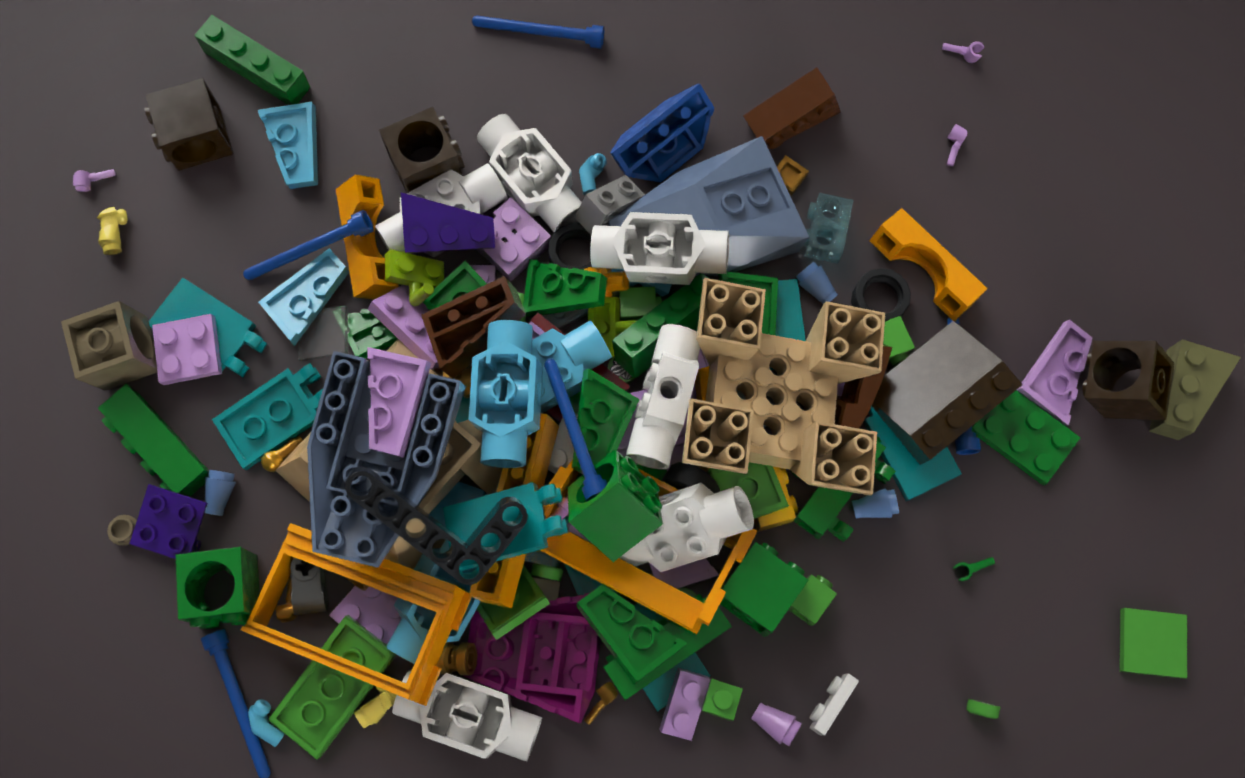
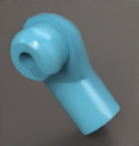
M601 153L590 156L579 169L583 195L596 190L595 178L603 171L607 164L606 157Z
M259 699L254 705L250 706L248 711L251 731L259 738L276 747L285 733L269 724L267 714L271 710V705L266 700Z

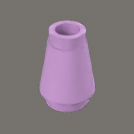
M763 703L759 704L752 716V720L757 722L780 745L783 742L790 746L802 725L795 720L796 716L768 705L766 706Z

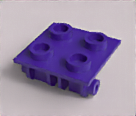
M148 484L129 544L176 559L175 555L192 553V551L198 552L201 547V541L197 540V535L208 503Z

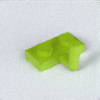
M391 249L385 254V281L409 286V302L412 306H419L444 280L443 261Z
M605 297L604 306L588 308V321L591 320L609 348L612 358H615L612 340L637 320L620 321V298Z

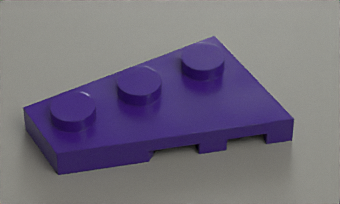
M401 192L405 253L495 249L493 217Z

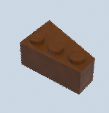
M816 67L744 114L743 117L756 138L762 136L768 149H775L783 144L784 141L841 113L834 92Z
M503 276L421 316L440 369L454 379L472 363V357L487 350L489 323L498 320L519 321L526 313L516 288Z

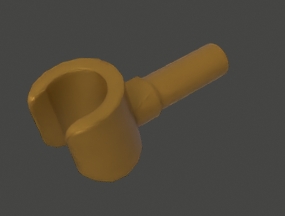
M289 577L287 583L286 603L276 606L277 619L281 620L282 623L292 621L298 616L294 615L292 609L291 577Z
M607 682L596 691L602 700L596 703L585 717L584 721L590 725L600 711L617 698L618 691L612 682Z

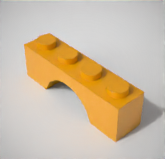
M355 174L336 188L341 225L347 224V220L351 219L352 214L364 210L372 221L374 231L363 237L352 234L344 238L353 296L355 298L377 299L399 286L397 283L385 281V258L378 251L375 241L377 218L384 206L380 179Z
M903 208L881 224L869 240L890 261L897 259L909 260L924 268L934 283L935 295L933 302L953 321H956L988 289Z

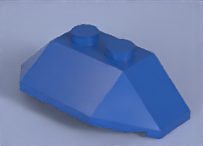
M696 84L665 100L624 132L610 153L624 175L631 178L662 182L703 149L709 130L710 118L715 107L701 84Z

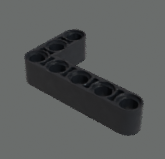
M362 466L356 467L349 472L346 479L345 489L347 495L353 501L464 585H473L479 582L527 522L528 514L520 500L515 497H505L497 502L471 536L464 542L373 470ZM357 476H365L371 481L372 485L367 491L359 492L352 487V480ZM392 497L398 502V507L393 512H384L379 508V502L383 498ZM514 506L519 508V516L514 521L503 520L502 514L507 507ZM419 518L425 523L423 530L418 533L409 532L406 529V524L410 519ZM487 533L498 535V541L492 547L481 545V539ZM439 539H446L451 542V547L445 553H437L432 549L433 544ZM470 559L477 562L476 569L471 573H463L459 570L460 564L465 560Z

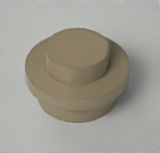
M130 515L115 517L108 525L107 533L109 539L119 546L130 545L129 543L137 520Z

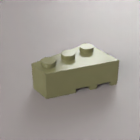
M1183 339L1167 349V355L1174 362L1167 420H1151L1149 432L1176 440L1194 433L1241 357Z

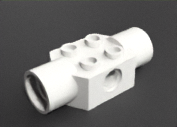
M500 114L489 120L479 131L477 141L491 157L489 164L497 174L508 196L512 197L531 217L540 215L554 233L564 225L578 223L575 216L582 202L570 189L572 186V170L536 128L520 130L507 114Z
M488 163L465 176L450 169L407 193L482 215L487 210L508 199L501 181ZM400 197V212L377 224L375 228L388 251L391 249L405 253ZM444 251L425 253L432 257H435Z
M630 212L621 226L594 225L590 246L592 268L624 269L629 282L690 285L697 273L727 274L729 231L699 230L692 215Z
M674 324L661 326L651 361L652 365L650 371H647L642 389L647 390V393L644 392L642 400H639L634 417L637 419L635 420L625 455L629 456L636 464L654 469L669 468L674 446L684 425L689 400L691 399L699 369L698 355L700 346L696 340L697 331Z
M702 483L660 496L663 524L623 554L620 559L635 567L649 562L660 572L717 555L727 537L753 529L754 517L748 497L739 486L713 493Z
M410 670L406 673L402 682L407 683L411 673ZM445 673L436 681L426 706L396 695L392 713L397 716L420 723L423 737L484 759L489 758L495 751L527 762L542 721L540 716L512 707L510 695L449 673Z

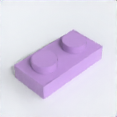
M681 668L677 669L659 730L661 733L692 741L711 680L708 676Z

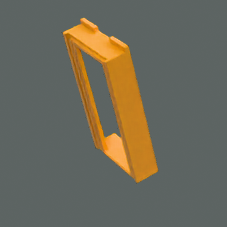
M573 459L567 468L560 466L549 483L555 484V488L561 489L562 497H565L568 492V486L576 480L580 473L572 468ZM638 469L645 477L650 476L657 483L660 489L658 492L659 497L678 490ZM556 504L543 506L545 520L551 517L550 515L558 507ZM752 529L727 537L723 545L732 549L704 603L620 558L614 562L611 561L594 544L569 531L562 535L548 537V548L541 549L540 551L687 630L698 634L703 623L709 626L726 593L721 587L735 561L741 563L757 530Z
M290 523L287 528L289 532L245 626H242L240 630L426 706L442 669L436 665L451 630L458 631L472 597L469 596L468 592L454 584L384 559L379 568L313 552L311 530ZM293 558L436 612L407 683L267 627L291 575L290 567Z

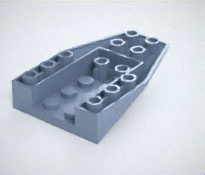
M762 136L675 173L608 221L609 226H621L630 212L692 215L699 230L729 231L728 272H737L797 253L809 239L807 230ZM703 273L706 276H718V274Z
M333 351L307 445L312 551L379 568L399 535L347 495L345 489L347 476L356 467H367L419 506L437 478L466 386L460 380L429 373L404 458L369 449L368 409L371 408V389L368 388V376H370V362L366 358ZM357 476L351 482L352 487L359 492L367 491L372 485L371 481L365 476ZM386 497L378 505L382 511L390 513L397 509L398 502L392 497Z

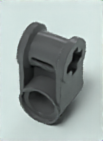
M293 558L290 569L292 580L291 602L294 615L327 612L329 602L325 582V569L314 565V569H310L309 575H307V573L301 571V568L305 567L307 562Z

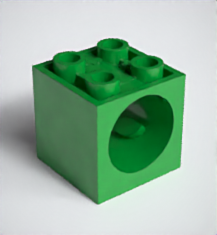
M616 449L594 466L597 475H601L602 479L607 481L606 487L596 497L586 502L582 492L583 481L585 480L584 475L568 486L569 523L613 562L663 524L662 505L658 494L660 491L659 486L650 476L645 477L638 471L636 463L629 456H622Z
M755 542L723 586L722 590L726 591L720 605L763 637H766L775 630L809 580L803 576L805 571L791 561L786 564L777 557L779 553L773 547L764 542L761 545Z
M233 547L175 555L178 620L189 622L190 627H199V629L219 628V622L231 623V625L246 624L260 594L258 557L256 554L242 547ZM226 570L234 577L235 587L233 595L223 607L211 611V607L205 603L204 599L206 584L214 574Z

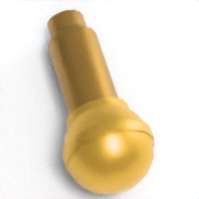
M297 436L278 450L266 452L261 458L263 468L266 471L275 472L283 460L303 441L302 438Z

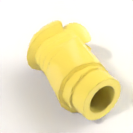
M109 207L103 210L97 217L101 221L98 243L103 249V254L115 255L122 252L118 225H125L128 219L124 209L116 210L115 207Z
M376 686L380 694L354 712L361 726L366 728L374 723L377 724L386 714L387 710L393 706L396 694Z

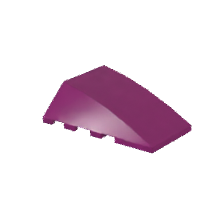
M590 593L550 600L549 605L498 640L494 638L479 612H475L471 618L468 643H474L476 646L477 665L472 675L463 676L581 724L595 692L601 643L600 637L576 607L577 602Z

